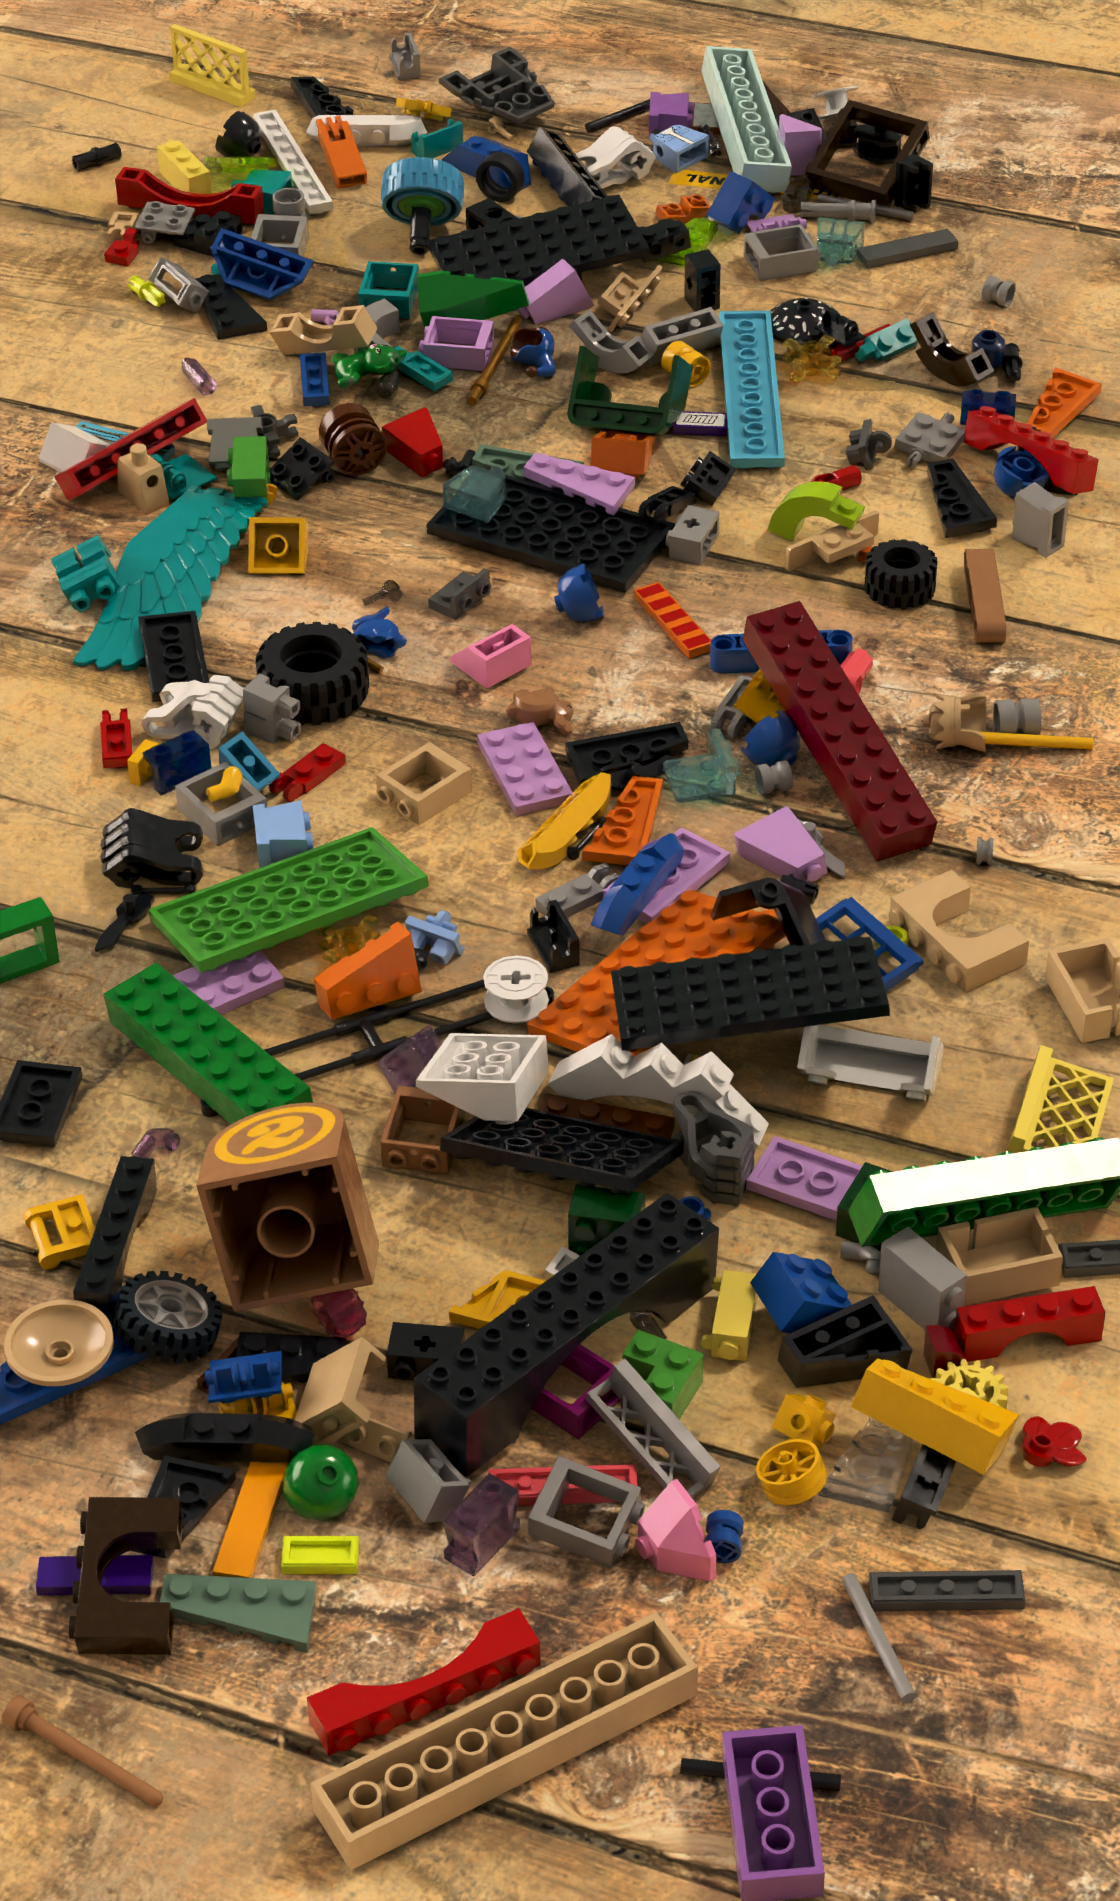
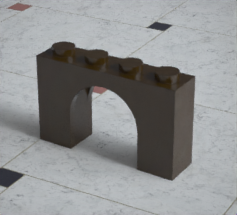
M89 1497L88 1511H82L80 1518L81 1534H85L84 1546H78L76 1555L77 1569H81L80 1581H74L73 1603L77 1604L76 1616H70L69 1639H75L79 1654L171 1655L174 1615L171 1603L121 1601L109 1595L102 1588L101 1583L103 1575L111 1562L126 1552L137 1549H181L184 1514L180 1498Z

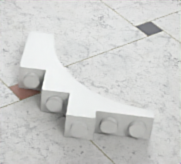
M611 1034L559 1061L548 1082V1085L559 1096L580 1100L604 1096H637L660 1100L673 1105L674 1098L680 1093L695 1091L702 1094L716 1109L749 1124L754 1131L755 1148L760 1145L769 1125L762 1115L730 1084L734 1073L712 1051L683 1065L662 1043L633 1056L628 1050L622 1051L621 1043ZM684 1105L687 1110L695 1114L698 1112L695 1106Z

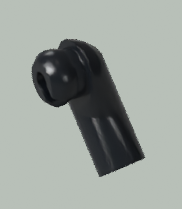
M467 450L459 462L454 457H451L450 460L447 458L443 462V467L446 469L445 472L450 476L470 472L472 469V458L476 452L474 450Z

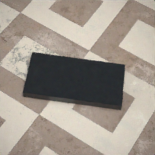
M196 611L138 617L152 702L162 701L159 694L166 684L189 682L192 680L209 683Z

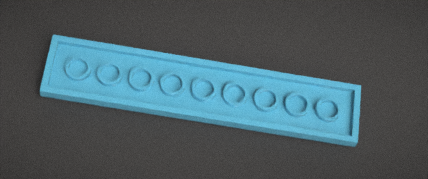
M770 310L719 311V319L724 325L720 336L730 465L739 469L784 467L785 455Z

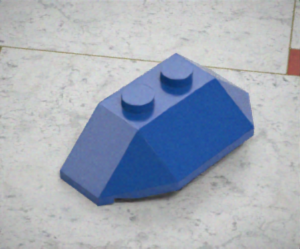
M473 136L442 158V161L476 178L477 168L486 157L495 152L507 153L520 163L524 171L525 182L521 190L531 185L528 154L492 139ZM489 167L491 177L498 185L505 188L511 187V181L505 171L499 167Z
M221 228L211 246L212 254L225 285L269 301L302 284L313 264L311 259Z

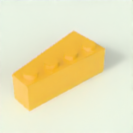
M878 1358L866 1369L851 1404L852 1408L982 1475L987 1472L1004 1452L1020 1415L903 1369L892 1361Z

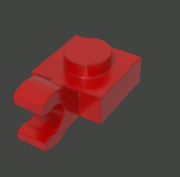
M127 228L123 241L115 240L104 253L105 262L128 267L139 253L138 245L140 241L135 239L138 230Z

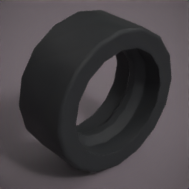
M503 152L490 154L478 166L476 171V182L479 189L486 197L497 202H506L512 199L522 189L525 182L524 171L520 163L511 155ZM490 166L499 167L505 171L511 181L510 188L502 187L492 179L489 172Z

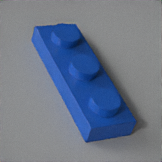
M326 352L300 354L303 406L320 407L322 405H330Z

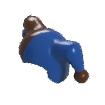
M522 327L516 330L511 344V359L530 366L527 368L526 373L531 378L535 376L551 377L556 373V366L552 358L555 341L550 331L545 327Z

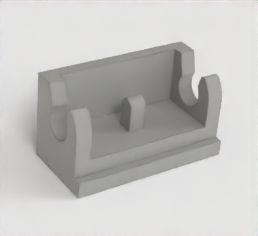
M404 34V45L400 47L396 45V38L393 37L389 59L397 79L421 78L420 53L412 34Z

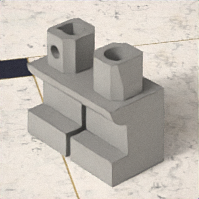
M259 673L243 689L245 733L273 744L281 737L293 741L301 732V723L291 720L299 713L300 700L290 697L289 686H279L278 688L271 686L270 678Z

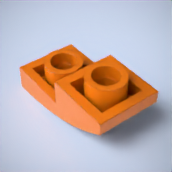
M698 194L681 196L679 205L675 203L657 205L655 215L660 220L673 218L676 221L681 220L684 224L706 216L711 205L705 200V197Z

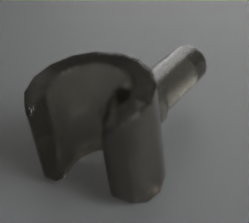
M387 580L383 584L382 590L362 599V602L366 606L385 597L396 602L403 597V592L395 581Z

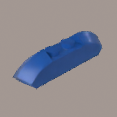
M671 833L647 843L638 852L603 897L593 917L592 926L624 936L681 863L685 850L675 834Z

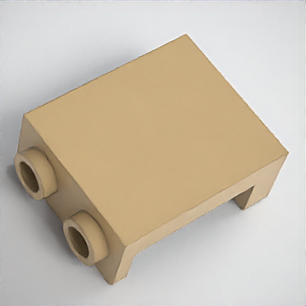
M363 1337L338 1349L312 1365L295 1417L296 1421L312 1428L315 1434L311 1442L312 1445L329 1444L368 1423L371 1412L356 1400L362 1376L384 1365L386 1356Z

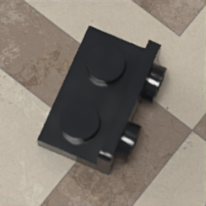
M709 451L704 460L700 457L690 469L691 472L687 473L680 486L685 490L696 493L699 498L713 505L737 469Z

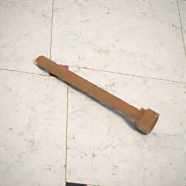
M17 1695L7 1704L2 1715V1722L15 1731L31 1730L152 1806H158L162 1803L163 1795L159 1790L39 1717L38 1711L34 1709V1704L26 1698Z

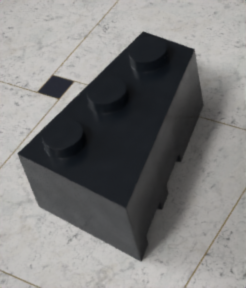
M874 1295L782 1337L777 1361L796 1388L862 1379L866 1369L877 1358L892 1361L907 1370L913 1349Z

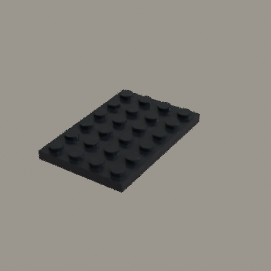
M530 1108L524 1110L518 1121L508 1125H500L495 1121H486L475 1116L441 1137L440 1151L452 1153V1156L457 1159H480L486 1165L515 1167L517 1172L521 1173L540 1172L546 1174V1177L549 1179H572L585 1187H595L598 1185L609 1187L611 1192L617 1194L630 1193L681 1156L684 1150L683 1140Z

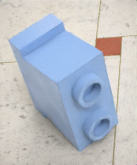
M301 800L266 808L265 804L252 805L259 868L313 849L312 832H306L311 830L309 812H303Z

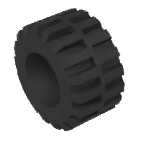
M906 539L889 540V542H881L878 546L872 547L866 557V594L870 595V599L873 601H878V604L889 606L888 608L893 609L915 608L919 604L924 605L928 602V599H932L936 588L938 561L935 553L932 550H928L929 547L926 545H920L919 542L907 541Z

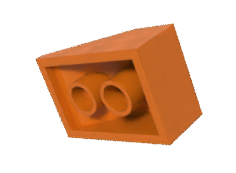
M602 430L592 437L590 466H596L612 472H621L624 475L640 479V475H644L648 471L656 436Z

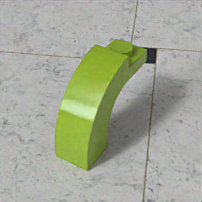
M817 481L804 483L792 489L785 496L771 516L767 531L793 541L802 529L805 518L810 516L823 517L852 530L862 517L865 506L856 503L852 499L840 496L842 486Z

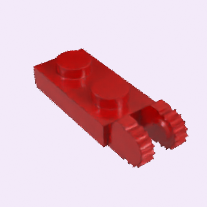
M127 708L120 709V720L111 721L109 710L102 711L100 727L103 769L128 766L127 760L133 754L130 719H128Z
M322 743L285 772H279L280 777L269 784V791L274 794L284 791L283 798L292 802L302 794H307L344 766L346 763L345 754Z

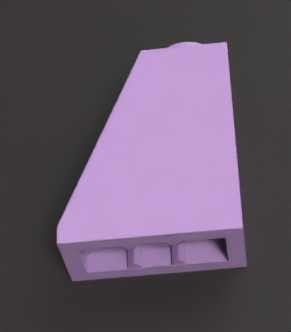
M562 259L525 287L530 302L529 306L517 310L524 319L529 317L537 325L589 309L594 304L576 271Z
M788 806L734 833L736 849L740 857L780 877L783 874L789 875L791 873L794 874V878L806 882H814L827 874L825 854Z

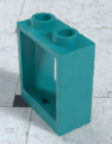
M368 261L358 292L359 305L366 307L374 302L386 299L399 310V318L410 319L418 293V264ZM374 288H402L407 289V291L379 290Z

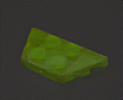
M262 156L206 157V167H222V172L243 173L251 172L252 170H268V167H277L276 157Z

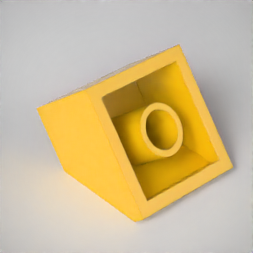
M249 517L248 573L305 574L308 554L307 520L305 518Z

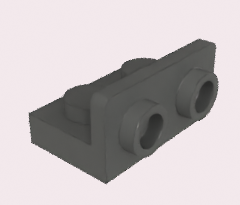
M484 568L475 576L463 571L428 599L429 608L454 620L458 619L490 593V571Z

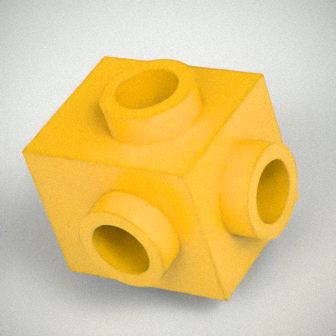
M786 1394L771 1427L787 1435V1440H809L817 1447H822L823 1443H827L834 1432L835 1425L833 1421L836 1413L826 1409L828 1403L814 1395L807 1394L805 1398L800 1394Z

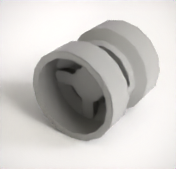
M989 276L983 285L982 300L987 302L996 301L1000 306L1009 307L1015 296L1016 284L1008 280L1002 282L998 277Z
M787 760L777 761L771 767L767 764L755 767L756 785L761 795L772 793L774 788L781 791L792 789L793 776Z

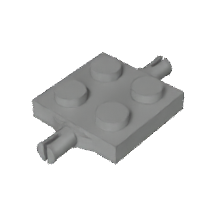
M918 412L897 436L894 448L908 453L910 456L906 459V465L915 468L921 460L937 462L949 459L964 441L965 430L951 424L954 421L953 414L949 415V412L945 413L940 420Z

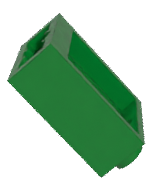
M41 897L0 910V940L33 929L35 945L0 957V984L60 963L53 915Z

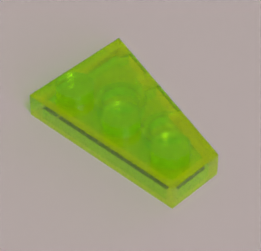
M693 218L685 224L689 230L692 248L653 261L685 266V254L706 250L718 231V222L710 221L707 218Z

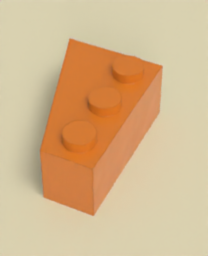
M398 921L390 926L391 930L376 940L372 938L365 943L364 948L350 957L348 955L313 978L319 1007L331 1020L422 992L412 935Z

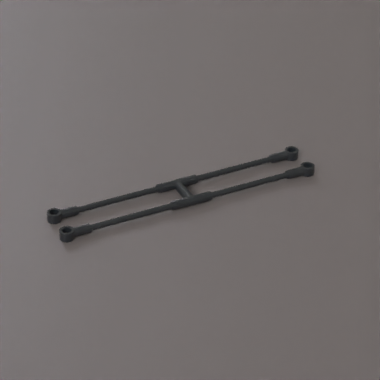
M480 980L396 1008H385L335 1024L333 1028L264 1050L273 1056L335 1035L340 1037L358 1030L361 1031L370 1046L369 1048L351 1053L349 1057L294 1074L300 1080H305L351 1064L356 1066L408 1049L410 1045L472 1026L494 1017L489 1012H485L408 1038L403 1036L385 1043L382 1042L373 1027L376 1024L392 1020L394 1016L484 988V980ZM546 986L544 989L547 991L549 1005L554 1001V991ZM202 1099L200 1100L201 1111L204 1116L215 1117L219 1115Z

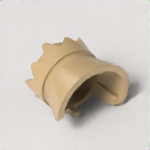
M977 692L964 697L936 694V698L941 701L933 703L930 706L929 715H924L923 726L929 727L930 738L942 741L936 745V749L962 745L986 752L985 738L980 733L986 732V693Z

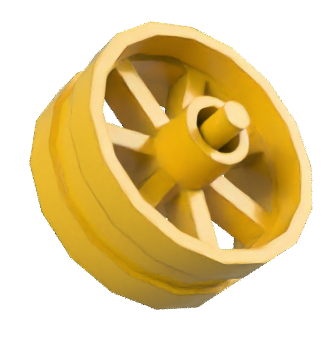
M802 1439L787 1440L772 1446L760 1457L755 1470L767 1499L774 1504L784 1506L799 1504L811 1499L821 1491L828 1476L817 1446L809 1440Z

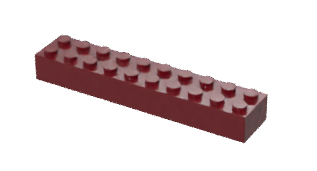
M798 601L747 616L743 642L783 708L793 720L797 731L876 861L885 860L931 845L938 823L802 603Z

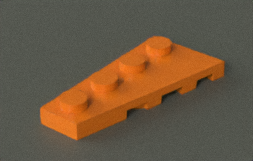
M1055 367L1052 378L1047 382L1046 390L1041 394L1039 404L1034 408L1027 424L1036 427V431L1050 433L1051 438H1054L1101 393L1102 384Z

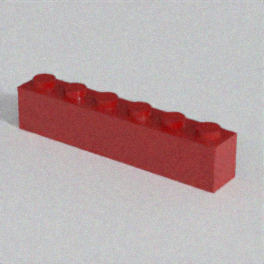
M193 398L54 477L66 499L70 500L118 474V459L129 454L132 445L144 444L147 448V454L151 455L207 423V419L196 399Z

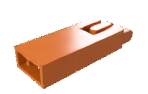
M340 115L335 116V123H333L331 117L325 118L326 125L322 119H316L318 139L337 189L367 184V171L348 122L342 121Z

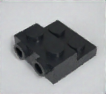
M219 211L213 217L207 214H199L189 222L183 235L173 236L174 246L214 257L211 246L221 228L242 235L243 225L241 217L226 211Z
M673 218L658 221L657 224L638 227L650 250V256L641 258L645 263L692 248L689 230L681 220L676 221Z

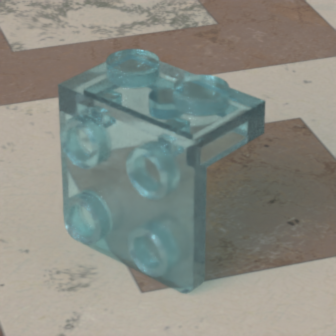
M720 728L708 730V754L663 762L664 774L675 800L679 803L736 794V776H740V766L738 759H733L730 741L724 739Z

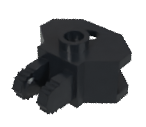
M867 124L858 125L854 129L858 142L853 146V151L859 158L877 164L894 163L901 151V138L903 134Z

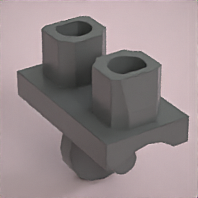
M872 419L864 420L862 429L850 431L851 446L846 448V455L850 465L863 462L865 470L874 468L876 454L887 452L892 445V438L887 432H872Z

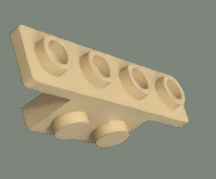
M661 265L655 268L642 285L622 271L601 295L597 304L615 316L608 328L609 332L612 333L617 326L622 328L630 315L632 316L641 304L640 302L643 303L651 290L656 288L662 279L658 276L663 269Z
M874 510L862 515L852 530L838 525L786 548L785 569L790 572L821 558L829 564L874 545V536L878 534L879 513Z

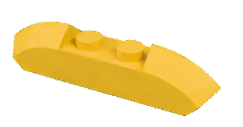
M601 772L582 782L518 849V862L528 869H545L561 862L566 857L567 847L578 839L575 834L578 831L585 830L594 821L596 822L599 817L604 816L611 796V774Z

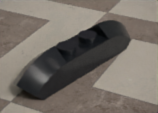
M174 1414L154 1421L135 1432L143 1454L154 1460H163L164 1455L190 1461L291 1462L300 1451L309 1448L315 1437L312 1428L306 1424L290 1418L268 1414Z

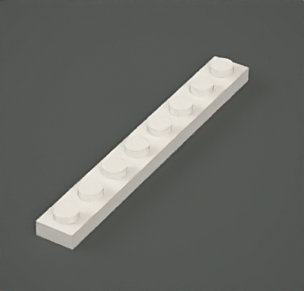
M271 110L253 114V119L260 127L261 136L283 171H291L293 188L299 189L304 193L305 208L308 213L322 214L325 211L333 210L332 199L277 111Z

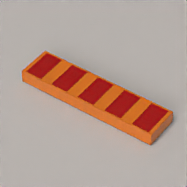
M659 581L634 589V599L688 659L710 652L711 639Z

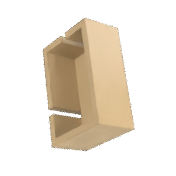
M1109 938L1048 950L1045 980L1081 1043L1109 1038L1110 1032H1113L1115 1036L1120 1035V956Z
M1038 1207L975 1220L971 1250H968L970 1224L968 1221L938 1227L936 1250L967 1275L964 1306L1059 1286L1063 1256L1052 1234L1048 1235L1049 1228Z

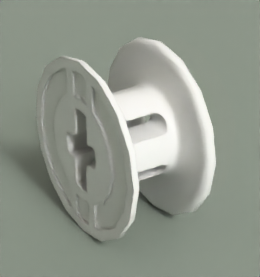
M859 87L838 88L812 95L813 98L824 97L827 114L818 116V119L838 117L840 109L844 108L848 102L847 92L854 91Z
M515 955L496 960L486 968L483 980L488 991L484 1003L486 1010L492 1017L502 1022L524 1023L538 1018L539 1012L547 1009L549 999L544 988L547 985L548 974L546 968L539 961L530 957Z

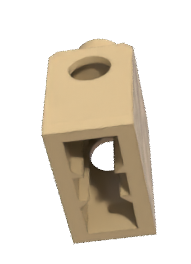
M138 443L130 447L129 454L118 459V492L148 515L170 504L161 464L147 454V448L144 444Z

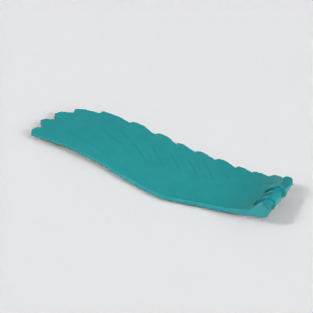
M191 485L173 504L128 542L116 571V579L120 587L115 589V596L107 600L96 627L73 659V663L77 666H87L95 663L99 671L108 670L114 665L121 663L123 670H134L145 662L138 617L196 611L197 621L199 622L202 616L201 602L210 599L212 594L211 581L216 582L220 575V566L226 565L229 562L230 549L238 548L240 544L239 533H246L248 531L247 522H249V517H255V512H262V507L268 506V500L264 497H234V492L228 493L223 488L209 487L207 490H204L200 486Z

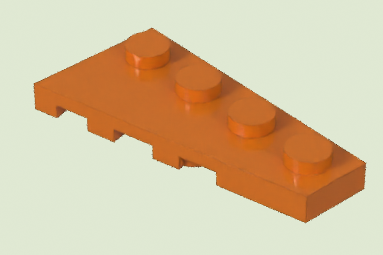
M633 776L619 796L618 804L614 810L610 809L606 815L605 823L601 828L598 827L594 833L591 844L586 845L583 849V861L627 866L630 864L638 852L650 842L663 791V779Z

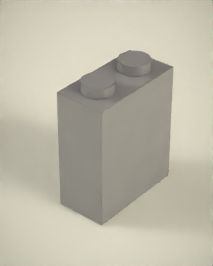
M907 1226L882 1242L878 1291L924 1330L927 1325H940L954 1331L957 1307L964 1306L967 1275Z

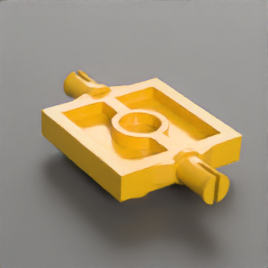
M397 97L395 106L402 108L401 113L420 116V112H424V118L443 121V117L450 118L452 108L436 105L431 101L423 102L420 99L411 100Z

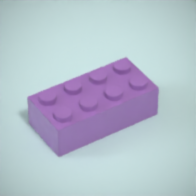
M803 1725L722 1732V1760L741 1901H777L823 1896L825 1871Z

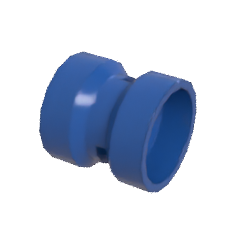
M717 1510L710 1513L707 1517L706 1532L708 1535L705 1541L711 1540L717 1555L716 1562L718 1563L734 1562L741 1556L742 1541L740 1537L743 1535L744 1520L736 1512Z

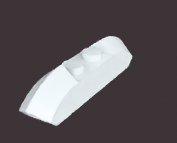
M318 115L312 118L306 133L319 142L316 119H322L326 125L325 118L331 117L333 123H335V116L338 115ZM340 115L342 121L348 122L357 146L412 144V133L418 132V141L420 135L427 134L422 120L415 115Z

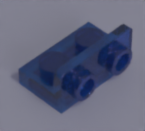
M980 389L963 391L960 425H966L968 411L980 410L982 406L993 407L997 413L1010 415L1015 418L1016 394H1011L1008 391L984 392Z
M194 730L183 733L143 752V758L152 766L154 788L161 796L175 790V785L212 768L209 744Z

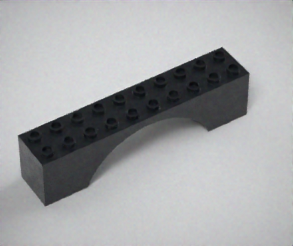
M665 1193L414 1377V1438L431 1439L458 1472L468 1477L518 1439L529 1411L548 1380L572 1351L593 1332L616 1317L636 1310H648L668 1324L713 1290L712 1281L716 1277L719 1228L670 1194Z

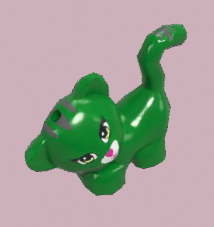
M372 344L368 347L354 348V354L349 356L344 353L334 354L331 361L335 363V376L338 379V386L343 389L357 384L359 379L368 373L383 375L393 372L397 365L406 357L407 351L395 350L384 344Z

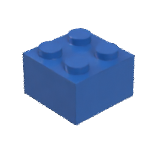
M772 1252L750 1282L780 1331L784 1333L797 1331L852 1305L848 1299V1293L832 1275L831 1267L820 1259L812 1260L795 1254L788 1255Z

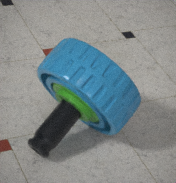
M426 157L401 159L390 164L382 175L381 206L391 218L411 225L410 251L419 255L427 253L429 251L430 226L448 223L458 217L462 211L464 198L463 176L457 168L438 159Z

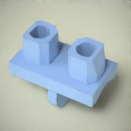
M441 910L436 917L428 915L425 921L410 915L407 917L405 926L412 935L414 948L423 950L426 944L433 946L429 955L435 962L446 965L453 954L461 957L465 950L464 946L459 943L460 935L456 932L457 925L450 923L451 915L449 912Z

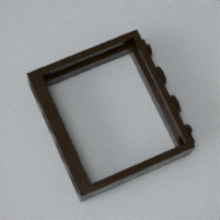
M848 100L845 107L840 109L835 124L828 129L827 137L823 144L818 146L813 161L809 162L806 167L805 175H807L809 188L865 203H871L872 200H876V205L890 207L894 201L896 162L913 153L920 156L930 139L928 122ZM853 121L909 136L880 186L825 171Z

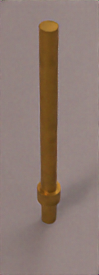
M515 316L512 319L482 374L473 382L471 393L467 398L469 405L475 406L480 397L484 396L487 392L491 377L510 346L515 331L520 328L523 322L520 316Z

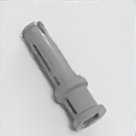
M855 200L848 201V203L801 202V218H847L850 222L870 220L871 223H875L876 200H872L871 203H859Z

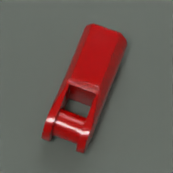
M855 465L832 473L817 475L811 482L833 483L842 486V491L860 485L862 475L861 471Z

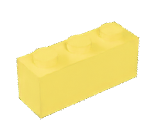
M170 140L165 144L157 146L159 172L176 189L194 194H212L210 171L179 140Z

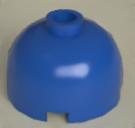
M1017 446L1003 449L998 454L994 469V479L998 488L1013 499H1015L1017 492L1033 482L1044 488L1049 479V474L1043 465L1027 450L1024 449V452L1015 451Z
M585 564L578 565L565 572L557 585L558 595L554 596L559 612L565 611L570 619L583 623L604 617L603 606L598 607L596 602L600 598L589 570H585Z
M776 711L779 716L774 719L769 715L763 718L746 736L745 741L748 745L746 748L742 747L741 751L754 765L767 764L771 767L777 761L787 760L791 766L797 760L802 737L786 711Z

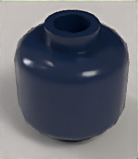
M983 330L972 339L971 352L983 347L993 369L1002 365L1003 358L1005 357V339L994 330Z

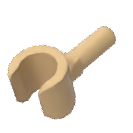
M496 115L489 119L491 125L488 127V132L490 134L497 132L509 141L514 139V136L503 128L504 122L501 117Z

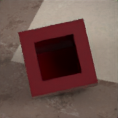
M940 1325L926 1326L923 1355L932 1378H936V1370L938 1368L946 1371L947 1362L951 1361L955 1366H960L961 1359L966 1358L958 1337L953 1330Z

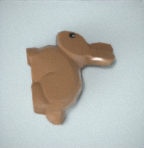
M551 687L533 692L528 690L514 692L513 702L506 709V714L509 718H515L520 724L534 722L536 727L551 723L565 736L572 733L570 721L574 713L573 706L568 701L559 700Z

